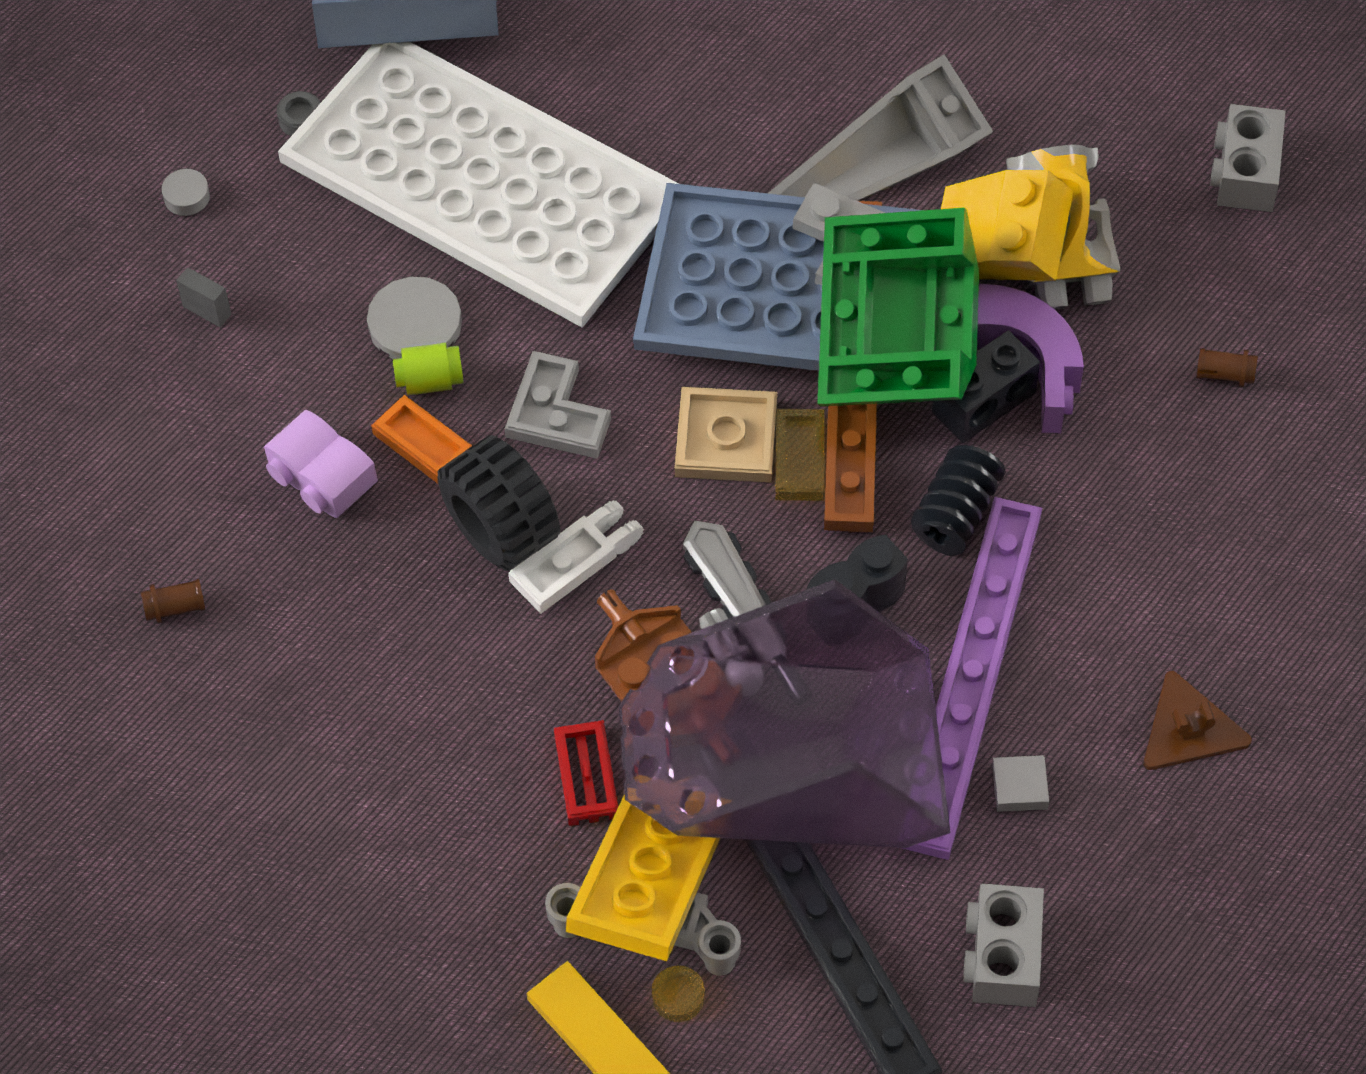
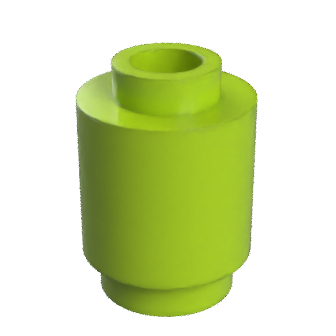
M445 342L401 348L402 358L393 359L396 387L406 386L407 396L452 390V385L464 383L459 346L447 347Z

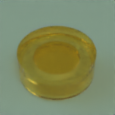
M671 966L662 970L656 976L652 984V1002L659 1015L669 1021L683 1022L692 1019L701 1011L705 1001V987L702 978L696 971L686 966Z

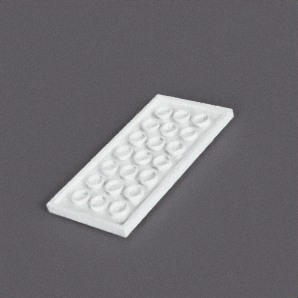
M411 42L372 44L278 151L280 163L582 328L654 240L666 183L679 184Z

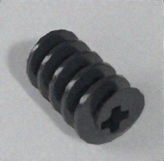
M959 445L949 449L944 458V463L940 465L936 473V478L932 479L927 489L928 492L924 494L919 508L915 510L911 518L912 528L917 537L927 546L944 555L956 556L963 553L966 548L964 541L971 539L974 533L973 526L979 524L982 518L981 511L986 510L990 503L989 496L995 494L998 488L997 482L1001 481L1006 474L1005 466L999 458L984 449L970 445Z

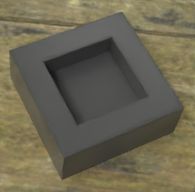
M188 267L176 280L184 308L220 328L232 315L225 287Z

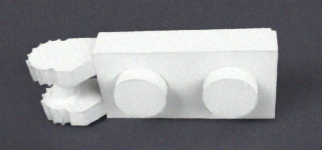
M609 501V503L600 507L587 518L585 516L581 517L562 531L552 542L510 570L508 573L509 582L542 614L615 559L617 554H623L630 546L638 542L644 529L636 520H632L627 524L625 523L623 527H620L606 538L603 533L618 522L624 511L617 501Z

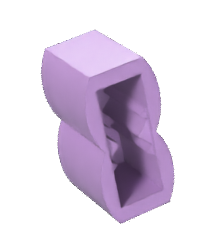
M304 410L264 446L268 460L266 468L269 474L280 485L287 486L291 484L300 490V495L304 502L316 513L324 511L332 517L338 518L378 481L374 462L355 444L339 436L324 420L308 410Z

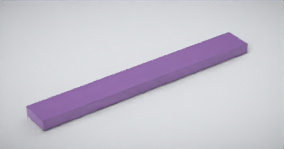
M994 497L900 836L899 848L946 860L950 858L1040 523L1041 507Z

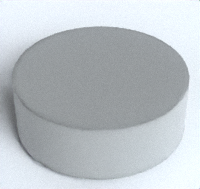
M180 169L174 171L165 178L162 184V195L165 205L174 214L182 216L196 214L203 210L209 202L210 192L207 180L204 175L196 170Z

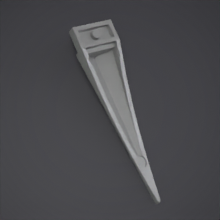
M945 54L906 77L768 192V194L806 197L813 183H817L856 201H860L951 160L986 138L993 130Z

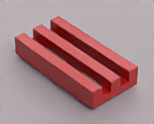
M604 720L555 727L554 737L569 826L579 825V820L589 819V823L599 822V817L609 816V820H613L618 809V801ZM595 734L606 796V802L604 803L596 802L586 735ZM573 737L576 740L586 805L578 807L576 805L566 738Z

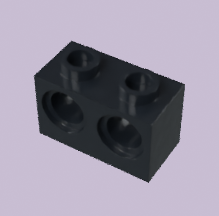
M1008 330L977 351V365L962 400L933 401L932 413L962 443H965L1036 393L1040 361Z

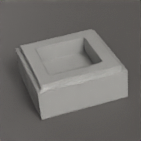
M1044 755L993 758L992 770L997 812L1048 809L1049 793Z

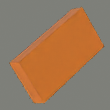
M403 395L371 425L374 436L437 484L438 470L472 447L471 444L406 395Z

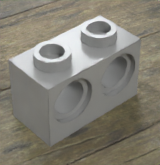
M1230 104L1227 122L1218 121L1214 149L1222 150V159L1214 158L1210 186L1219 187L1218 206L1273 212L1279 186L1285 110Z
M980 884L978 903L968 902L966 934H976L975 951L965 950L963 982L973 983L972 1002L1036 1007L1040 988L1044 888ZM1001 914L1008 915L1016 921V924L1004 927L996 924L991 918ZM995 963H1004L1009 965L1014 970V973L1007 976L997 975L990 970L989 966Z

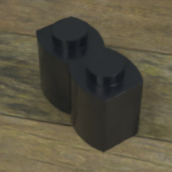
M887 535L872 537L862 542L851 552L847 561L837 562L823 568L810 580L807 586L806 617L827 641L840 639L852 633L861 625L866 614L883 611L892 606L902 596L906 586L907 557Z

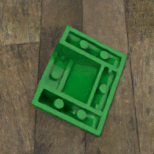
M965 207L825 217L817 403L820 407L962 400L977 365L979 268L968 212Z

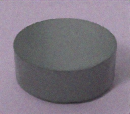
M303 91L293 92L283 97L278 103L276 110L278 123L282 131L292 136L321 103L315 95Z

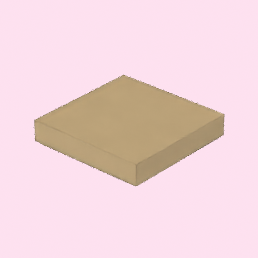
M682 387L675 457V477L771 483L777 392Z

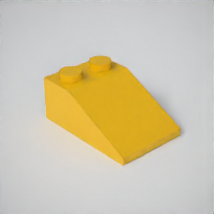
M1004 170L945 187L941 209L965 207L968 212L979 268V279L1056 281L1074 192L1049 170Z

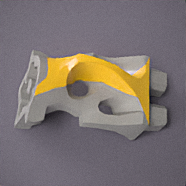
M1082 145L1054 146L1006 159L1007 170H1049L1074 191L1056 281L1023 280L1024 288L1035 287L1036 297L1055 310L1068 306L1066 283L1081 282L1084 306L1110 302L1112 300V277L1120 272L1106 199H1097L1094 205H1090V182L1087 173L1097 165L1099 158L1098 148H1088ZM1089 218L1094 220L1097 226L1098 233L1093 241L1085 239Z

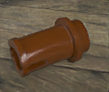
M1200 348L1196 378L1240 382L1239 387H1244V383L1254 384L1258 356L1248 355L1249 350H1244L1243 354Z
M199 579L157 589L152 584L149 585L150 590L141 591L146 621L156 619L158 624L162 623V617L206 610Z

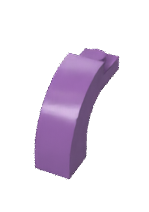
M979 284L977 350L982 349L1009 330L1040 361L1038 379L1041 386L1042 433H1061L1064 414L1072 415L1073 393H1080L1083 375V356L1076 335L1055 309L1037 297L1010 287Z

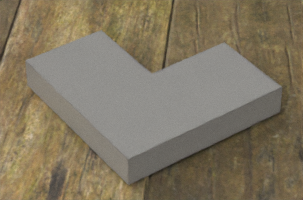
M532 351L505 426V436L514 440L598 459L611 422V410L568 401L579 372L578 361Z

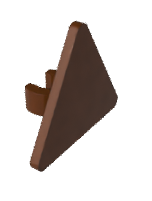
M1169 671L1165 674L1143 765L1147 770H1155L1243 750L1250 747L1252 738L1178 673Z

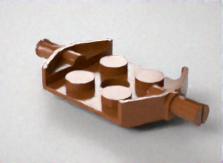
M613 589L607 591V596L605 593L600 595L597 599V604L601 606L613 623L611 630L595 655V668L658 750H671L699 745L703 748L709 746L724 767L730 766L731 760L735 763L740 758L741 752L737 750L727 737L724 728L741 700L742 686L740 683H737L733 687L727 682L723 671L712 660V657L681 619L680 607L676 605L632 611L627 609ZM665 676L677 678L682 683V687L672 694L661 693L654 685L658 679Z

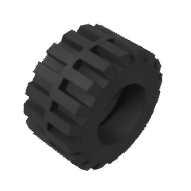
M486 436L438 470L437 478L440 492L456 525L471 545L485 559L500 569L502 568L505 571L512 570L552 542L560 534L558 514L542 480L516 449L497 436Z

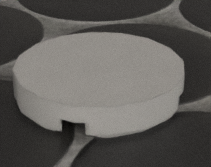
M407 277L391 282L377 292L369 304L367 315L368 330L373 344L379 351L381 348L383 352L388 353L391 359L402 358L401 348L445 342L448 347L452 342L455 343L460 336L462 324L461 309L457 297L445 284L426 277Z

